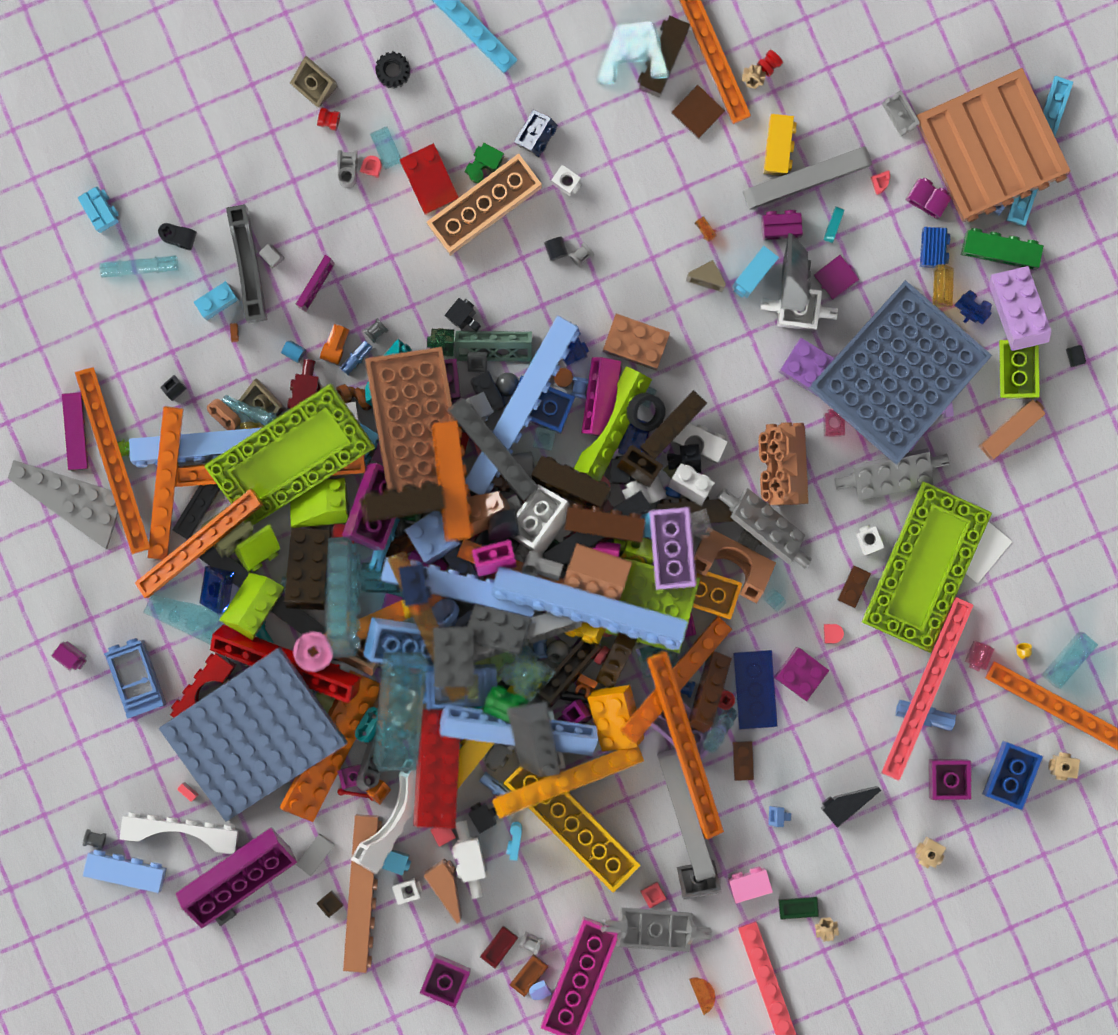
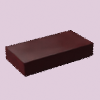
M502 926L480 958L496 969L516 942L518 936L505 926Z

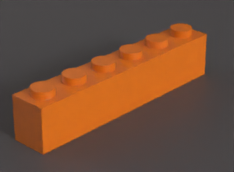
M457 421L434 423L431 429L438 485H442L445 509L441 510L445 542L467 540L473 534V524L469 522L468 516L471 515L470 503H467L466 496L469 495L468 484L464 482L466 466L465 464L462 465L464 448L463 445H460L459 438L462 437L461 426H458Z

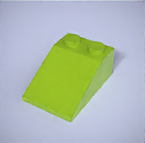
M345 478L324 480L290 502L291 528L347 523L349 513L348 491Z
M269 524L237 545L235 554L247 572L251 570L255 572L263 567L262 563L267 559L272 561L278 557V552L281 548Z

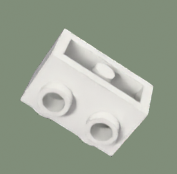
M681 463L668 487L702 506L714 482L708 476L695 472L691 466Z

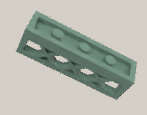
M456 331L455 358L457 361H468V354H459V348H467L471 352H478L481 348H486L490 351L487 354V361H532V331ZM499 349H506L509 352L506 355H501L497 351ZM528 349V355H520L516 351Z

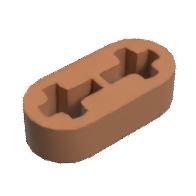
M214 399L207 405L208 413L225 429L235 430L241 424L239 416L223 401Z

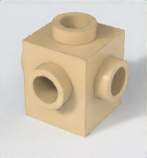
M1059 752V756L1053 755V759L1049 760L1048 768L1051 770L1050 774L1056 775L1058 780L1067 781L1068 777L1077 779L1080 759L1071 758L1069 753Z
M926 837L923 843L920 842L915 850V853H917L915 857L919 859L918 863L928 869L930 866L936 868L944 859L943 853L946 847Z

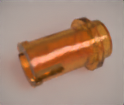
M705 216L694 223L703 234V239H706L707 242L717 236L716 230L712 229Z

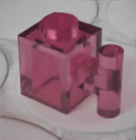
M973 641L965 662L969 664V668L978 672L980 669L986 670L994 648L987 644Z

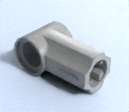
M530 551L525 558L522 571L524 574L534 577L542 575L559 580L563 564L544 559L542 554L537 551Z

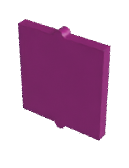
M841 255L814 274V277L821 284V289H824L832 300L859 280L851 269L852 266L848 265Z

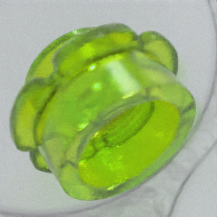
M122 439V441L117 442L121 456L127 455L129 457V441L125 442Z

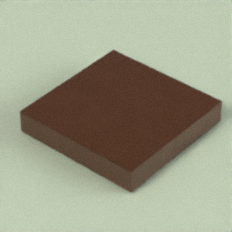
M697 85L676 106L671 114L699 139L720 118L725 110Z

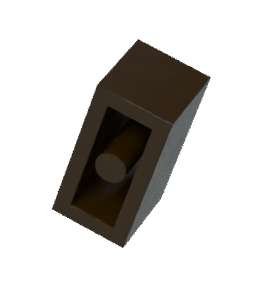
M631 444L617 467L650 488L664 465Z

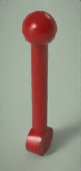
M339 788L337 791L340 796L346 794L370 798L373 801L368 794L345 791L342 788Z

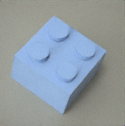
M441 511L430 513L405 530L424 563L429 565L462 545L460 540L445 542Z

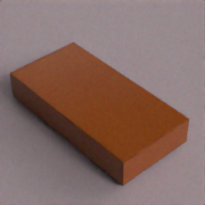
M533 954L509 985L525 997L531 986L546 971L548 965Z

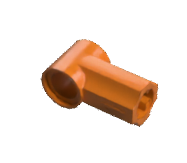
M334 324L328 341L322 348L320 359L338 365L342 358L343 347L350 330Z

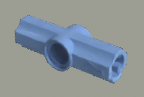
M899 700L895 716L904 718L911 702ZM930 707L923 725L952 731L956 715Z

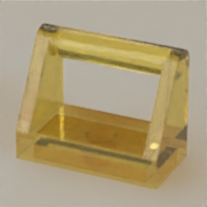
M938 264L933 268L932 303L936 307L953 306L954 268L944 264Z

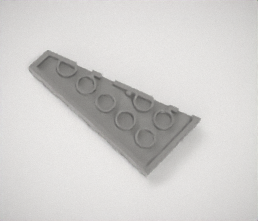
M13 460L8 475L9 480L105 549L108 548L118 516V510L111 490Z

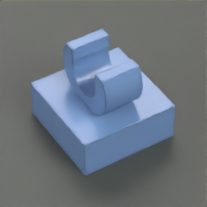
M769 806L768 825L784 827V821H791V813L784 812V807Z

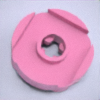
M309 632L302 635L296 641L293 654L301 668L308 671H318L330 663L333 656V647L325 635L318 632ZM312 646H316V650L319 651L318 655L315 654L314 657H310V653L307 652Z

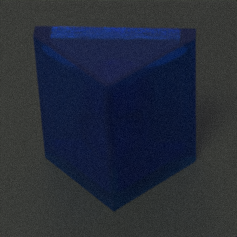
M205 566L199 603L217 614H222L230 603L234 572Z

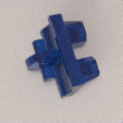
M969 290L957 300L954 306L960 309V313L965 316L963 319L964 323H967L970 319L974 323L978 321L983 325L992 314L990 312L992 304L983 300L979 305L974 301L977 297L976 293Z

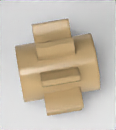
M751 64L749 68H744L742 81H746V87L756 89L759 85H764L766 72H762V66Z
M831 917L821 918L819 924H815L816 937H821L823 942L834 941L835 935H839L838 922H833Z

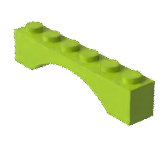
M627 366L625 367L617 383L616 403L608 424L600 436L587 449L582 451L573 469L590 475L592 479L598 482L601 481L630 424L627 417L628 404L634 396L646 393L652 381L651 378Z

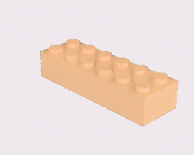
M517 154L426 223L451 256L542 188V184L521 155Z

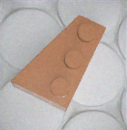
M498 491L468 497L467 503H470L471 515H468L469 522L473 524V534H471V537L487 530L488 521L494 514L510 509L508 501Z

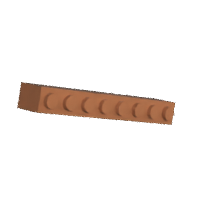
M355 815L352 856L360 842L369 839L382 828V821H379V816ZM352 860L343 971L366 973L368 967L371 968L372 956H369V948H373L374 937L370 936L371 929H374L375 917H372V909L376 910L377 898H373L374 890H377L378 879L375 878V873Z

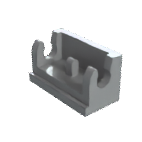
M901 90L891 98L888 97L882 103L900 137L917 128L920 124Z

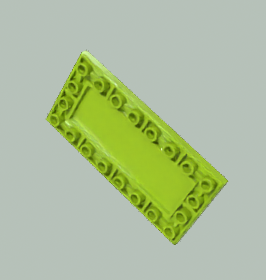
M330 383L206 463L204 467L231 504L249 489L255 491L263 506L244 520L245 524L250 522L253 526L374 449L375 445L332 383Z
M922 482L861 622L931 653L992 512L931 484Z

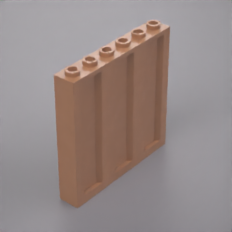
M1023 68L916 115L920 122L918 125L919 130L949 195L952 197L951 199L962 222L968 221L970 223L979 218L978 215L982 213L988 215L996 211V207L1002 204L1006 207L1014 203V199L1018 197L1024 199L1032 194L1031 191L1036 189L1039 191L1044 190L1050 186L1049 183L1054 181L1057 183L1067 179V175L1070 173V168Z

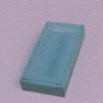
M386 126L370 133L385 170L399 164L401 157L388 127Z

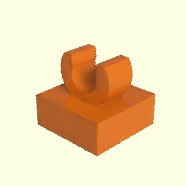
M580 674L576 682L575 694H578L580 689H584L586 691L584 698L587 699L589 694L595 690L598 682Z
M379 779L378 784L366 792L374 802L380 805L391 789L384 781Z

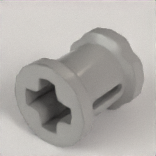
M583 242L581 247L569 256L581 268L582 263L590 256L593 257L594 253Z
M525 932L519 948L524 947L532 951L534 955H537L543 939L538 940L530 936L528 932Z

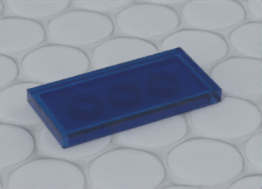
M772 650L733 653L739 730L778 727Z

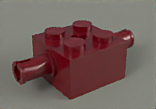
M304 359L302 374H295V379H291L290 390L292 391V398H288L287 409L290 410L321 390L322 385L319 377L313 376L316 363L314 360Z

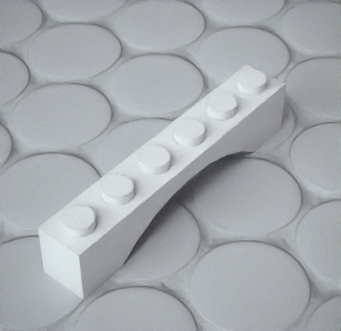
M410 758L407 759L399 773V795L391 817L375 835L360 842L351 858L352 861L375 874L383 867L385 858L392 851L394 842L402 833L403 826L413 813L417 761Z
M129 812L128 815L126 814L122 817L120 839L139 842L156 833L176 831L191 834L201 839L215 852L233 854L238 849L240 830L235 829L236 826L234 825L217 827L216 823L205 822V825L197 824L196 820L187 819L186 822H179L178 818L167 817L164 820L159 819L158 815L148 814L147 817H142L140 813Z

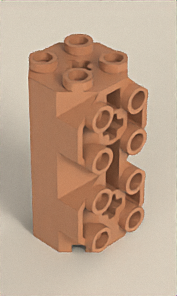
M792 422L780 423L778 427L777 424H767L765 431L761 432L758 440L760 460L767 464V470L761 473L760 478L762 499L767 501L769 506L808 504L804 423H793V426Z

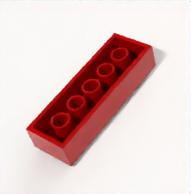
M419 709L413 826L456 828L460 738L441 736L440 720L444 710Z

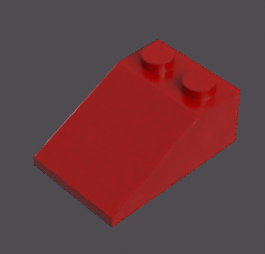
M434 143L399 159L424 214H428L459 198Z

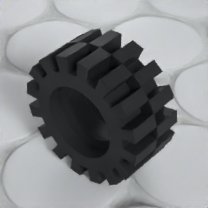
M392 51V53L386 52V55H381L380 60L376 62L377 78L387 88L394 87L395 89L397 86L402 87L403 83H407L408 77H410L409 63L406 57L402 56L399 52L398 54L395 51ZM391 63H396L400 67V73L395 77H390L386 74V67Z

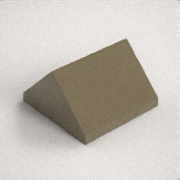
M307 56L304 57L290 81V84L317 108L338 87L336 81Z
M713 260L692 270L686 278L687 282L719 292H723L726 285Z
M257 378L238 400L262 427L273 421L286 409Z

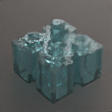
M523 645L520 656L513 654L512 657L515 660L512 663L506 662L497 672V675L506 684L515 685L513 690L531 701L540 691L537 686L540 683L546 684L554 676L555 672L545 662L539 661V656L530 647Z

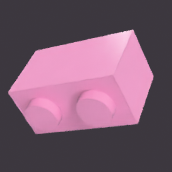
M761 866L749 869V873L743 874L738 872L731 875L732 878H729L728 882L735 903L773 893L765 868L761 869Z

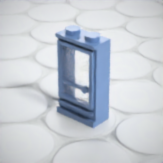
M137 638L126 641L127 645L120 647L119 644L108 648L109 652L104 653L127 719L167 705L144 640L138 641Z
M495 664L474 665V687H434V667H425V673H421L422 685H425V692H422V704H426L427 710L445 708V705L456 707L485 706L490 690L493 686L497 687V669Z

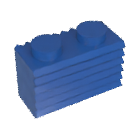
M924 227L922 229L920 267L944 268L945 264L949 263V252H946V245L950 244V233H947V228Z

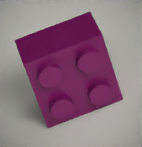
M796 647L774 678L804 701H808L830 670L802 649Z
M929 759V798L932 800H971V761L968 759Z
M435 954L421 987L420 994L456 1008L471 968Z

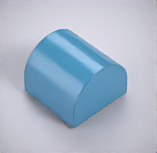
M287 341L281 354L299 363L306 349L293 341Z

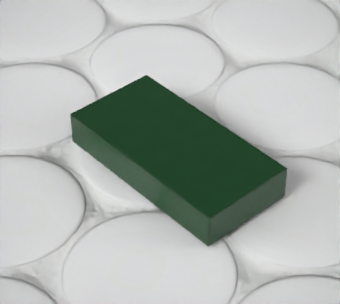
M817 896L778 899L781 920L819 917Z

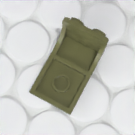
M215 515L214 517H212L211 519H209L207 522H205L204 524H202V525H201V528H203L206 524H208V523H209L212 519H214L217 515ZM243 521L213 547L222 558L224 556L229 557L235 553L237 545L253 535L254 527L250 522L245 524Z

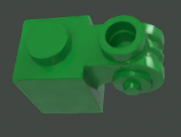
M483 143L482 146H478L473 155L475 160L473 164L469 162L464 173L469 175L473 183H480L484 178L482 170L486 168L492 172L496 171L504 158V153Z

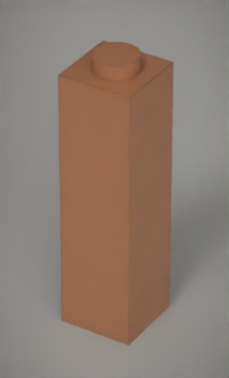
M1030 400L978 447L990 460L995 459L1046 414L1043 411V405L1037 400Z

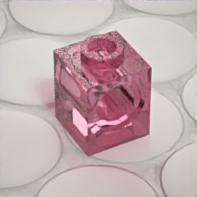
M828 409V413L823 414L824 437L845 436V420L833 409ZM830 418H836L839 421L837 428L830 426Z

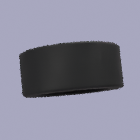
M640 393L634 396L627 407L629 422L634 427L644 431H652L658 428L663 423L666 414L663 401L649 393ZM645 401H651L655 405V414L649 422L642 423L637 417L639 406Z

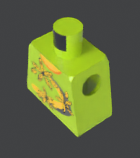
M617 538L613 539L612 543L621 544L620 558H627L649 565L654 562L652 540L643 538L642 542L630 540L623 541Z

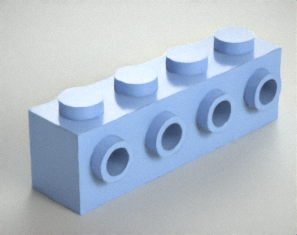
M94 849V852L91 851L87 855L83 873L84 877L155 893L162 891L167 868L162 867L161 863L151 862L146 864L139 858L128 860L124 859V855L113 854V856L106 855L105 851Z

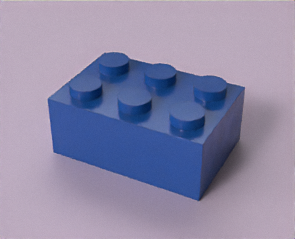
M549 387L546 393L542 392L539 399L542 401L537 410L533 409L529 416L532 417L530 422L561 434L575 396Z
M1002 741L982 795L1023 810L1043 756Z

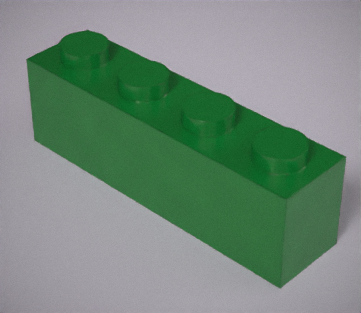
M971 228V230L965 232L961 251L963 256L1017 267L1028 266L1031 270H1037L1040 267L1044 245H1040L1039 241H1021L1020 237L1017 236L1001 237V233L990 232V234L982 233L983 230L978 228Z

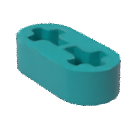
M835 206L823 239L824 241L833 243L845 209Z
M376 707L369 708L355 730V737L363 743H369L383 723L384 713Z

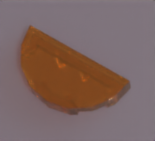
M689 978L702 1013L705 1015L714 1006L716 998L714 989L708 981L702 978Z

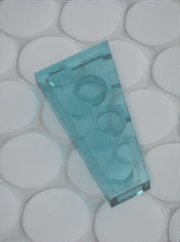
M155 595L151 596L143 613L211 645L212 634L224 625L219 620L225 610Z

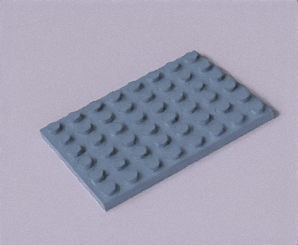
M905 280L810 385L809 389L897 465L992 355Z
M280 647L158 728L225 822L347 744V740Z

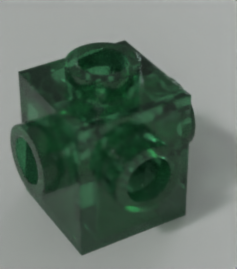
M431 329V336H427V348L442 347L443 356H454L455 330Z

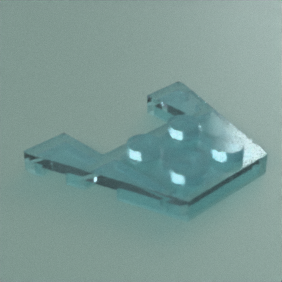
M653 22L616 26L598 77L600 85L616 83L617 64L651 60V77L653 79L670 77Z

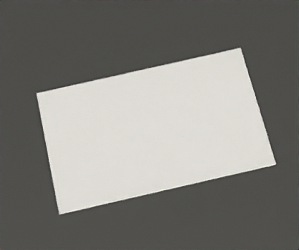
M988 522L966 574L978 584L1013 541Z

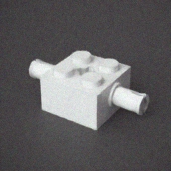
M810 289V302L805 305L804 312L801 311L800 313L796 310L781 309V298L779 300L761 299L760 310L777 312L778 327L815 331L819 318L837 320L838 308L821 306L822 291Z
M467 820L456 822L459 839L456 840L455 846L452 848L453 856L459 862V865L456 867L458 878H462L463 883H469L471 899L483 896L480 879L487 876L486 865L479 835L470 837Z

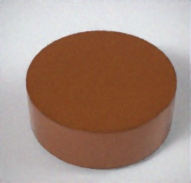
M230 323L231 343L239 341L237 323Z
M560 368L556 376H554V382L559 387H568L572 383L573 375L569 369Z

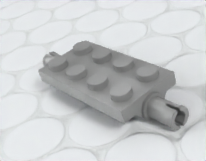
M926 448L908 452L897 465L888 457L854 464V472L850 476L834 478L837 490L848 487L856 488L857 498L859 501L920 488L922 482L934 485L933 469L949 466V457L947 454L930 457V451Z
M726 488L719 493L717 498L729 506V510L733 512L731 518L787 564L795 560L803 568H807L810 565L812 558L800 550L805 534L749 488L743 491L740 498H736Z
M619 907L618 921L604 919L602 925H609V927H601L602 932L617 933L616 947L690 952L693 940H710L712 938V935L705 934L712 933V929L710 927H696L692 922L693 913Z

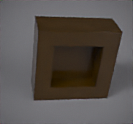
M332 890L316 903L328 918L344 906Z

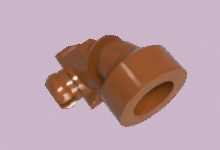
M346 384L336 387V391L345 403L351 402L352 397H355L363 410L367 411L372 408V406L366 403L364 389L348 387Z

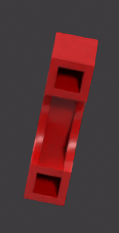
M211 653L205 661L207 664L203 670L200 668L193 678L196 679L192 685L188 684L182 692L184 694L182 699H177L172 705L171 709L173 711L170 715L174 718L198 702L200 690L205 683L210 681H226L237 665L226 656Z

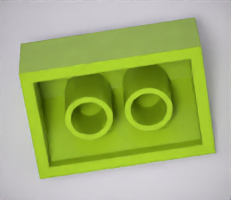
M999 340L1000 398L1038 399L1040 397L1039 345L1012 351L1008 340Z
M249 573L219 621L253 641L281 597L284 587L268 577Z

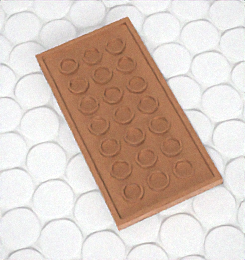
M442 347L366 358L365 364L387 489L397 488V491H403V488L412 485L422 488V485L436 482V485H438L431 426L434 423L455 421L446 411L452 406Z

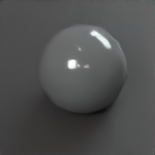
M509 372L501 374L496 380V386L503 396H512L519 383L518 377Z

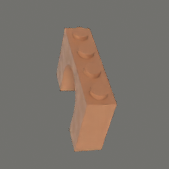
M710 527L707 528L694 553L696 572L703 576H706L714 560L727 559L736 563L745 574V583L739 595L756 604L765 591L776 565V562Z

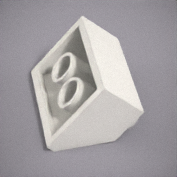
M538 484L539 488L528 497L516 514L520 536L513 538L528 550L537 551L543 555L565 525L567 509L571 505L563 498Z

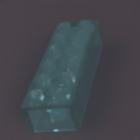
M345 537L328 538L326 639L333 658L357 656V648H360V639L357 636V631H360V621L357 620V615H360V604L357 601L361 597L360 587L358 586V582H361V573L358 570V566L361 565V556L358 554L357 544H354L352 540Z
M422 652L383 653L373 762L378 771L416 770L427 671V659Z

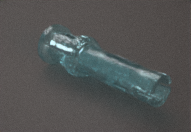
M225 395L222 399L230 409L249 417L253 423H260L265 426L277 418L273 412L268 413L260 406L252 407L229 395Z

